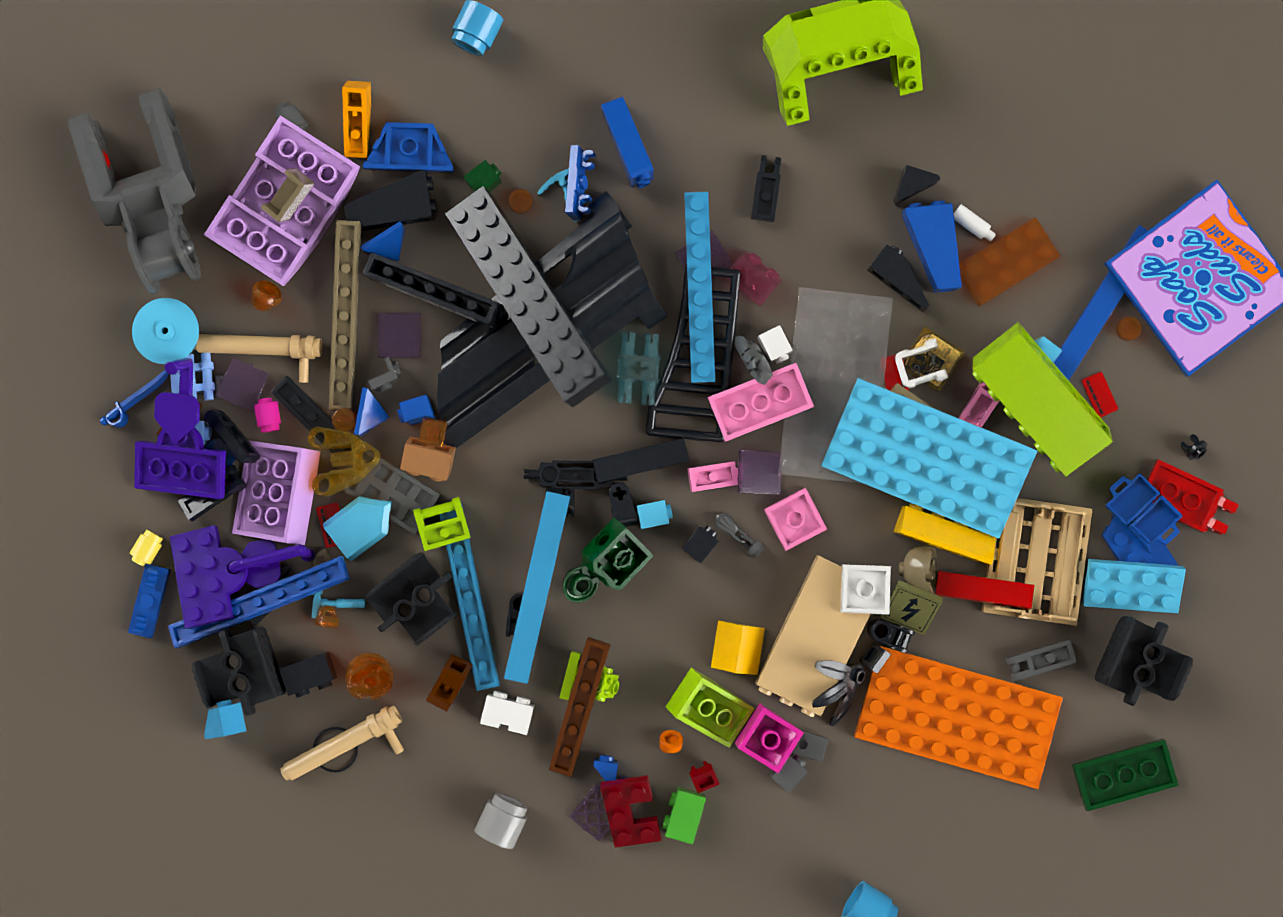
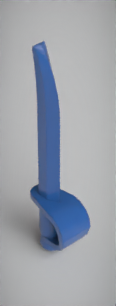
M166 370L123 402L119 403L116 401L117 407L108 412L106 416L101 417L100 423L102 425L110 424L116 428L124 427L129 419L126 411L156 390L169 375ZM121 415L120 419L117 422H112Z

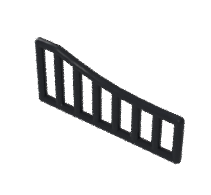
M687 266L685 267L675 339L660 382L648 406L647 435L720 443L724 441L718 423L716 433L655 427L657 413L715 418L713 410L710 408L659 403L665 390L715 395L730 389L741 279L740 270L711 267V276L731 278L730 292L712 291V300L729 302L728 316L713 314V324L727 325L725 339L714 338V348H724L723 362H715V371L722 372L721 386L670 381L675 367L691 369L690 359L678 358L682 344L690 345V336L685 335L687 321H689Z

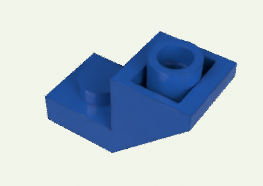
M600 755V758H595L594 767L605 781L616 780L618 761L614 760V757L610 755Z

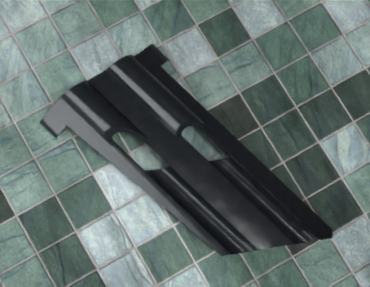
M607 191L588 204L594 215L536 262L545 275L572 255L571 268L565 281L554 290L592 349L596 348L638 316L648 330L667 317V314L651 292L643 268L628 233L632 225ZM495 295L492 298V300L497 301L502 305L497 295ZM506 309L497 329L467 318L441 340L442 365L441 372L438 374L437 411L440 414L438 443L458 448L550 381L540 363L535 365L534 353Z

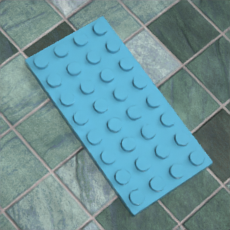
M857 378L821 466L999 539L1037 454V450Z

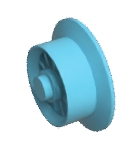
M160 298L147 303L139 310L133 321L132 337L137 350L146 359L158 364H166L168 361L186 358L193 351L199 337V325L195 314L186 304L172 298Z

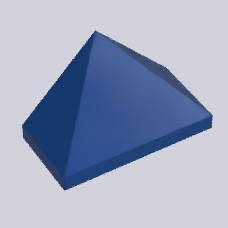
M399 221L360 247L366 255H371L372 252L387 259L399 261L406 229Z
M362 388L354 434L358 436H364L390 418L375 395L368 388Z

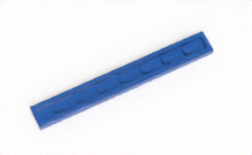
M1138 225L1124 248L1148 230ZM1109 271L1060 347L1062 352L1053 362L1068 380L1072 377L1125 293Z
M339 556L231 600L234 618L191 629L185 628L184 620L169 625L168 628L174 648H181L350 580L344 557Z

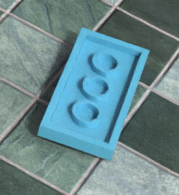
M1089 559L1082 604L1086 607L1178 613L1186 569L1184 566Z

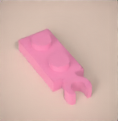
M735 461L687 468L691 492L738 485L737 478L751 480L754 476H746L743 470L745 467L752 466V463L744 462L737 468Z

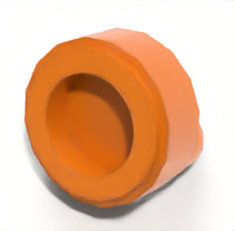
M667 730L660 735L659 748L662 752L677 753L682 749L683 736L678 731Z

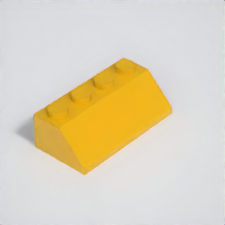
M910 503L909 507L902 506L893 533L982 564L992 565L996 537L968 528L967 525L957 521L945 520V516L935 512L931 514L923 512V507Z

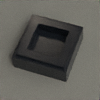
M873 642L859 661L875 673H878L891 654Z

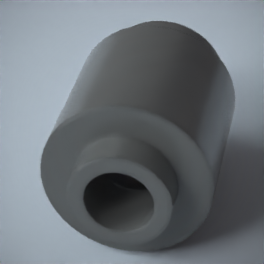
M286 101L275 108L276 120L281 115L306 131L305 128L308 124L295 105Z

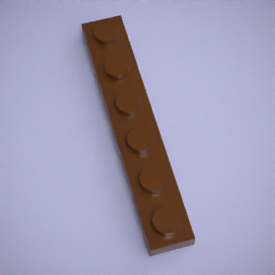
M588 637L550 763L549 770L569 777L574 772L611 647L610 643Z

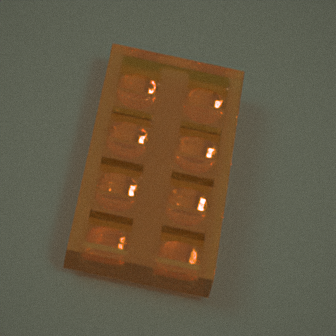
M1035 217L960 263V276L978 305L981 306L1061 256Z

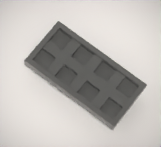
M362 445L359 446L335 484L355 498L362 496L369 499L392 501L389 519L414 535H417L419 530L413 510L433 507L441 494Z

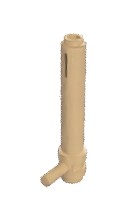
M199 334L197 344L193 350H197L198 353L291 356V358L299 359V382L308 383L309 359L321 357L322 339L316 338V336L302 338L301 335L270 337Z
M394 705L391 707L386 706L380 709L378 714L373 713L367 716L363 722L289 760L280 768L282 776L285 780H294L373 737L378 738L384 734L395 754L401 753L404 749L393 731L402 722L398 710Z

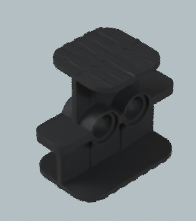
M423 552L415 554L411 559H408L406 563L402 564L363 596L384 621L377 627L380 632L385 631L396 621H399L415 641V645H419L457 615L455 612L453 613L436 591L450 580L452 576L448 572L441 577L426 559ZM422 588H426L430 592V598L426 602L420 600L418 596ZM403 603H407L411 607L409 616H403L400 613V606Z
M1123 616L1115 626L1094 678L1097 682L1125 693L1123 702L1131 706L1136 704L1142 688L1163 699L1175 701L1180 696L1187 676L1193 666V658L1162 645L1169 625L1157 622L1153 628L1135 620L1133 617ZM1152 646L1154 648L1155 654L1151 659H1149L1146 655V651L1149 647ZM1143 668L1145 671V677L1143 680L1139 681L1137 678V672L1138 670Z
M257 627L235 636H231L228 629L220 631L219 638L224 652L192 663L194 679L196 680L201 700L207 708L217 705L218 702L239 698L245 715L249 716L256 713L255 704L284 695L286 691L270 638L264 627ZM231 655H235L238 658L236 668L229 664ZM238 678L245 680L246 687L244 690L238 689L236 685Z

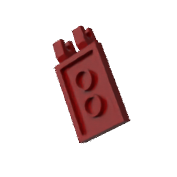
M1159 459L1156 460L1147 478V481L1160 492L1156 500L1159 496H1164L1183 515L1178 522L1201 533L1207 532L1208 529L1219 535L1226 533L1229 526L1213 519L1218 508L1229 514L1235 513L1239 504L1224 498L1223 489Z

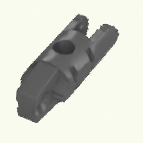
M739 335L735 337V348L749 373L758 383L765 385L773 374L759 346L754 340H746L744 336Z

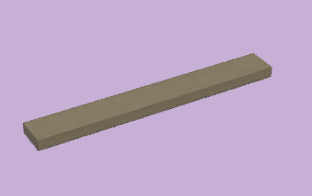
M336 220L329 410L353 411L360 221Z

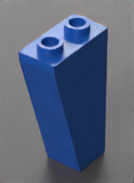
M620 97L602 104L601 111L631 188L637 186L639 189L651 184L650 181L653 180L654 169L624 98Z
M945 201L931 202L930 206H922V203L909 204L908 208L903 210L902 218L933 292L959 290L962 285L952 203L945 204Z

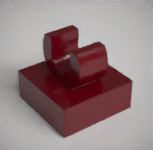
M704 761V766L696 769L695 766H692L689 772L697 793L720 785L711 763L708 764L707 761Z

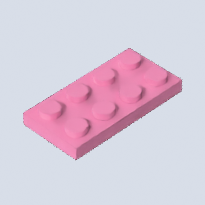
M797 363L772 372L773 376L765 385L753 379L708 397L725 442L814 407Z

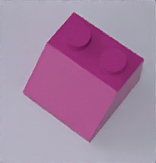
M759 703L735 741L738 749L779 773L804 732L779 714Z

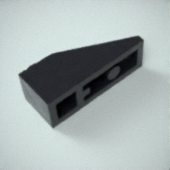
M887 244L867 271L921 312H924L930 305L907 259L902 256L903 252L894 245L890 247Z

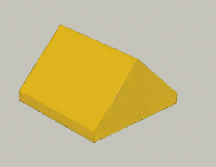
M718 620L711 668L733 673L758 675L765 628Z

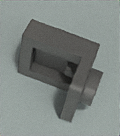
M390 357L384 358L389 372L368 381L373 391L379 390L380 393L392 389V384L401 380L399 374L402 371L397 360L392 361Z

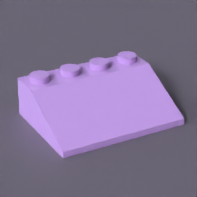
M249 441L260 455V458L255 463H244L241 478L244 479L247 486L238 495L232 533L305 545L320 451Z

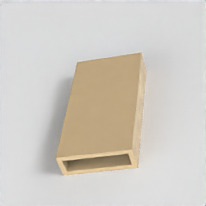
M817 555L755 681L756 685L759 686L758 690L768 696H771L772 693L781 696L779 701L791 707L795 703L802 707L801 712L811 717H814L815 714L821 716L826 707H812L814 699L837 684L839 680L819 672L815 668V663L820 660H832L846 665L870 616L867 613L840 612L842 567Z

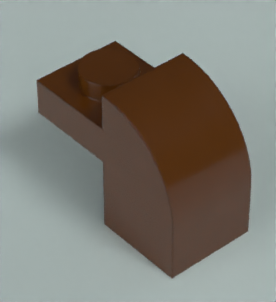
M451 654L426 701L447 712L458 696L473 664Z

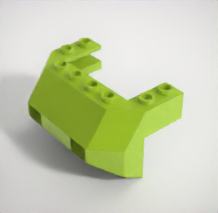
M840 0L788 14L763 35V51L774 70L780 113L787 126L810 120L804 79L890 57L892 83L894 87L898 86L900 96L923 90L919 45L909 14L900 0Z

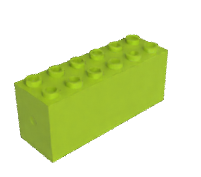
M1019 322L973 357V376L980 384L984 382L989 387L988 393L996 402L998 400L1002 402L1005 406L1003 410L1010 419L1015 418L1021 424L1019 429L1026 437L1031 436L1035 440L1034 446L1042 455L1045 453L1051 459L1049 463L1056 472L1059 473L1061 471L1065 476L1069 475L1113 442L1110 428Z

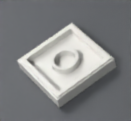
M842 564L840 612L889 614L891 566Z

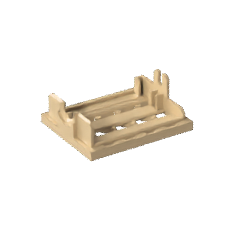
M1017 498L998 541V549L996 548V538L992 565L988 564L986 578L1015 582L1016 572L1025 573V583L1035 585L1032 609L1021 608V610L1011 609L1009 606L982 603L981 612L1077 626L1092 509ZM1025 507L1035 508L1032 522L1023 520ZM1055 511L1062 513L1060 526L1052 525ZM1022 525L1031 526L1032 528L1029 545L1020 544ZM1051 529L1060 530L1057 549L1048 548ZM1019 548L1026 549L1029 552L1026 568L1017 567ZM1048 553L1056 554L1054 572L1045 571ZM994 560H997L995 564V572H992L994 567ZM1045 576L1053 577L1051 596L1042 595ZM1041 599L1050 600L1048 614L1042 613V610H1040Z

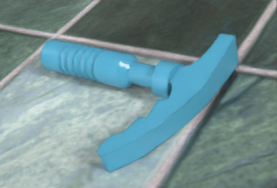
M569 168L551 177L540 188L538 195L544 194V191L549 189V186L559 182L560 187L563 188L565 193L564 198L566 201L568 180L565 178L568 176Z
M322 590L314 595L312 618H318L320 606L322 608H327L328 606H336L337 608H365L366 600L321 599Z

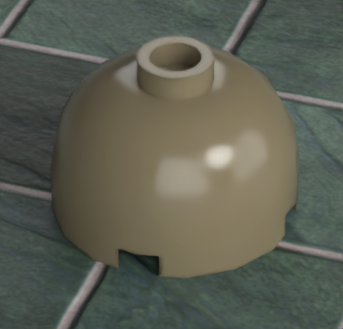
M918 546L906 554L904 562L899 563V575L904 576L905 583L934 593L933 590H935L937 582V565H935L932 558H937L936 548L934 546Z

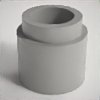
M495 793L493 799L487 801L474 831L480 837L493 844L513 849L527 820L525 813L528 807L508 795Z

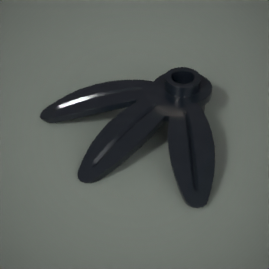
M820 660L815 663V668L828 677L842 680L820 694L812 702V707L818 708L827 706L842 697L829 721L830 726H834L844 717L854 700L857 686L864 681L866 673L862 664L856 663L847 666L832 660Z

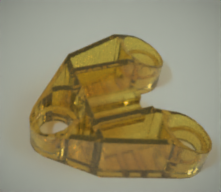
M314 427L308 434L310 446L318 450L352 448V451L331 453L330 462H332V467L353 465V468L332 470L317 475L312 482L313 491L317 495L327 497L361 482L380 460L379 451L353 433ZM323 432V443L316 445L314 442L315 435ZM366 450L374 452V459L370 463H365L362 458ZM323 479L329 481V488L326 492H321L318 487L319 482Z

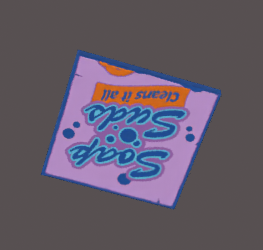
M1218 180L1206 186L1103 263L1186 377L1193 374L1283 306L1282 268Z

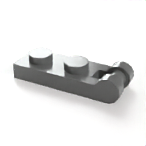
M1070 639L1005 658L1007 665H1010L1012 671L1010 673L1012 681L1077 663ZM1025 661L1027 669L1021 670L1019 662Z

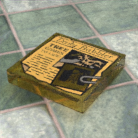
M924 327L910 350L924 346L925 341L936 338L938 348L903 359L905 371L916 378L946 369L947 376L949 377L964 351L927 327ZM934 379L924 383L939 392L947 379L939 382Z

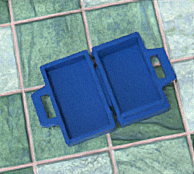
M1138 474L1132 481L1122 476L1109 488L1114 498L1105 507L1124 526L1128 525L1127 529L1147 549L1157 540L1167 545L1180 533L1175 523L1183 515L1164 496H1159L1156 500L1160 492L1141 474ZM1125 482L1127 485L1117 493L1115 489ZM1172 528L1174 531L1164 540L1161 536Z

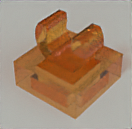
M423 418L419 443L443 446L447 422Z

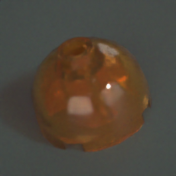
M366 652L359 654L350 661L346 669L347 689L357 699L363 700L362 697H370V700L378 699L386 695L393 686V669L388 660L378 653Z

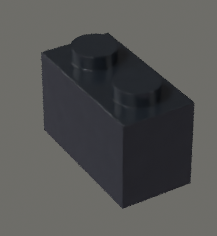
M699 526L681 548L701 564L718 544L719 541L716 539L718 534L709 526L704 528Z
M329 652L279 669L288 696L295 694L296 698L309 694V689L318 686V689L321 690L332 686L331 681L337 679Z

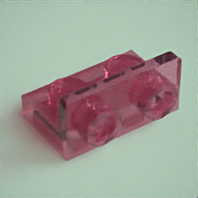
M747 251L740 256L731 269L740 270V290L761 306L782 283V280L774 269L767 268L761 263L762 260L758 255Z

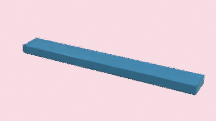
M546 492L504 679L528 684L570 496Z
M455 510L439 514L441 521L457 517ZM465 539L446 545L470 663L473 664L471 668L476 691L498 687L500 682L470 539Z

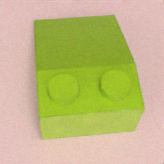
M692 667L666 705V708L675 718L728 748L755 709Z

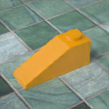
M347 81L342 87L344 157L368 158L371 82Z

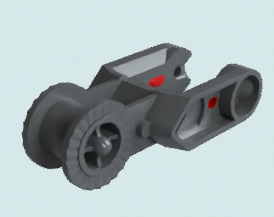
M160 87L139 95L141 109L150 128L161 166L117 181L108 155L107 142L99 122L92 120L89 112L70 117L68 120L71 136L91 200L105 226H123L127 233V244L131 253V259L134 262V268L138 271V276L141 278L145 288L151 294L160 292V280L186 272L192 280H197L201 277L200 264L198 263L199 258L196 255L194 244L181 217V214H183L182 205L196 196V181L172 107Z

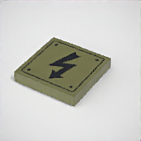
M898 580L890 595L889 614H880V618L924 635L939 610L943 597Z

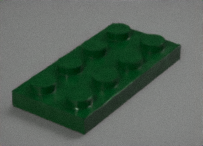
M1163 738L1072 764L1083 805L1087 812L1179 786L1167 743Z

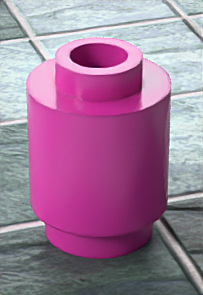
M272 398L259 399L258 404L254 405L257 427L260 428L261 433L280 430L279 424H281L278 402L272 401Z

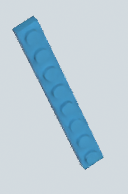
M708 192L684 193L691 383L715 382Z

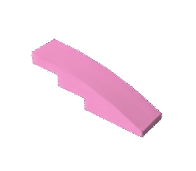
M984 382L982 384L979 383L958 418L982 427L1000 400L996 402L988 393L989 387Z

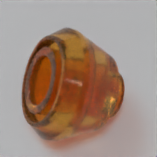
M262 280L253 284L251 301L256 309L269 311L282 302V294L275 284Z

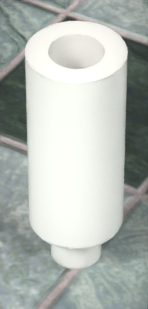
M962 204L953 213L954 221L979 239L984 237L991 242L996 234L990 230L991 225Z

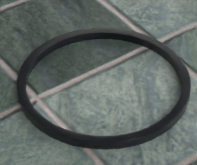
M330 727V728H327V729L323 730V731H322L321 733H319V735L316 737V739H315V741H314V743H313V748L316 746V742H317L318 738H319L324 732H326V731H328V730H332V729H339V730H342V731H346L347 729L342 728V727ZM358 746L355 747L356 751L354 759L347 767L340 770H331L324 767L323 765H321L320 767L328 772L334 773L342 772L348 769L350 766H352V764L355 762L357 758Z

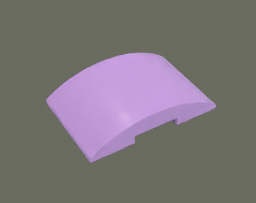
M280 115L255 154L257 156L256 160L233 196H228L204 235L282 286H285L326 233L345 201L360 166ZM297 168L315 184L290 220L277 222L261 209L263 203H269L288 177L284 174L285 171Z

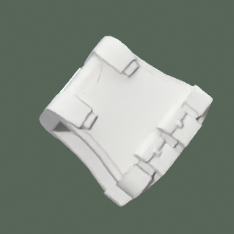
M936 338L925 341L924 346L897 353L895 361L903 387L914 388L918 384L934 379L937 382L948 379L946 369L909 381L902 361L903 359L937 349Z

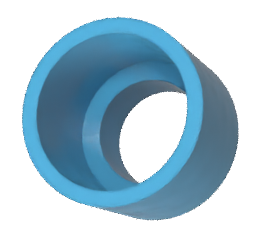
M466 0L453 25L452 31L454 34L451 41L468 53L483 56L485 50L491 48L504 20L491 8L473 0Z
M862 881L856 886L847 900L841 917H897L899 908L892 903V898L867 882Z

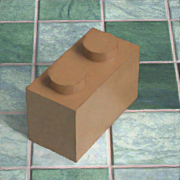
M410 436L404 446L400 470H404L413 476H428L433 481H446L451 474L456 447Z

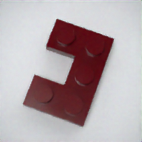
M648 775L601 782L600 789L615 848L662 841L658 817L634 819L630 805L652 801L653 795Z

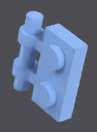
M202 353L200 363H195L194 355L189 354L186 358H190L193 361V396L197 399V393L204 392L205 401L214 400L213 391L216 390L215 383L212 382L214 363L211 362L210 353ZM180 370L175 375H170L172 393H179ZM195 372H202L203 383L196 384Z

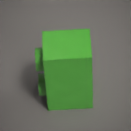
M678 787L676 792L671 793L668 806H672L670 816L665 815L662 829H665V837L693 845L706 800L705 794Z

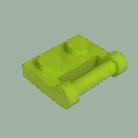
M459 497L452 498L453 501L420 510V508L413 510L424 551L471 538ZM456 511L457 517L427 526L424 524L423 519Z

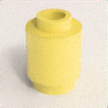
M146 529L144 534H140L130 551V554L133 555L131 560L141 566H144L146 563L151 565L162 546L160 543L163 538Z

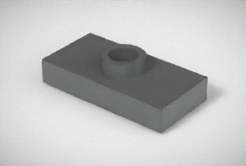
M803 731L804 734L792 753L822 762L829 739Z

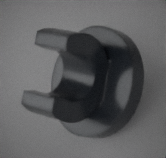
M1191 434L1190 440L1194 444L1188 446L1181 442V449L1187 453L1189 460H1198L1206 454L1207 443L1204 440L1199 441L1196 435Z

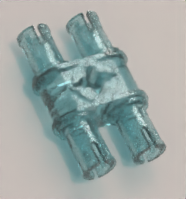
M621 332V352L617 355L618 370L615 377L616 382H618L617 403L623 404L624 394H626L625 404H632V384L638 381L642 384L640 404L647 405V396L649 395V404L655 405L656 385L660 382V379H658L659 361H661L658 355L660 335L653 334V343L651 344V334H645L644 354L637 356L635 354L636 333L630 332L629 342H627L628 333ZM637 363H641V367L645 368V370L640 371L639 375H636L635 370H631L632 367H636Z

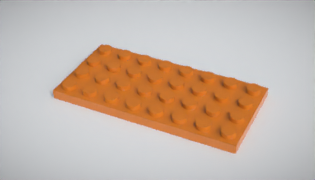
M880 646L891 655L878 673L871 672L854 734L855 738L1039 789L1063 697Z

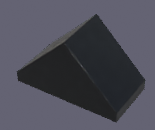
M906 165L893 200L895 205L937 184L940 180L939 175Z

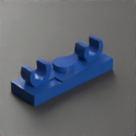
M571 145L565 206V213L573 220H581L582 214L587 215L591 213L588 207H583L585 202H592V198L585 194V189L588 187L585 171L586 169H595V165L592 162L587 163V160L591 157H596L592 150L584 151L579 145Z
M152 564L145 565L128 633L153 638L171 569Z

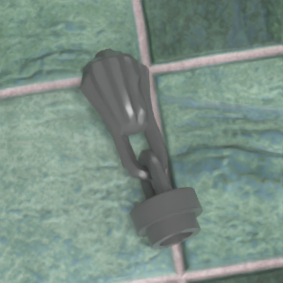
M720 513L716 516V527L727 532L737 542L741 543L748 550L745 553L748 557L752 556L756 559L764 550L761 546L762 543L759 540L754 542L736 525L729 514ZM737 531L742 535L740 538L735 535ZM747 541L752 544L750 547L746 544Z

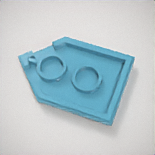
M359 496L324 522L323 527L345 557L352 561L388 534L389 512L391 511L392 501L375 500Z

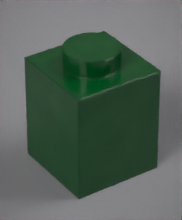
M486 159L463 176L473 192L482 186L491 192L502 183L499 177L502 173L494 163L490 165Z

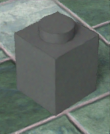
M797 754L793 757L790 755L779 773L773 770L769 775L790 794L808 773L804 767L807 763Z

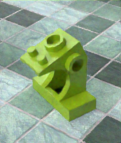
M571 651L559 697L561 699L569 700L579 667L578 663L581 652ZM604 667L595 700L605 702L606 698H613L619 689V675L614 674L612 668Z

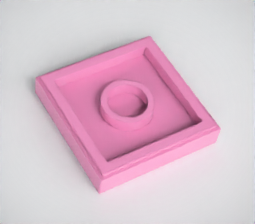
M806 488L763 509L785 551L827 530Z

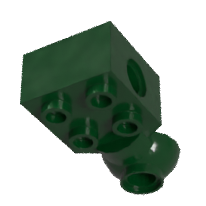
M614 517L581 551L583 563L566 573L562 585L563 593L572 602L581 603L587 601L597 591L600 580L611 589L622 590L654 555Z

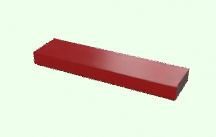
M938 571L935 594L941 597L1031 610L1035 585Z

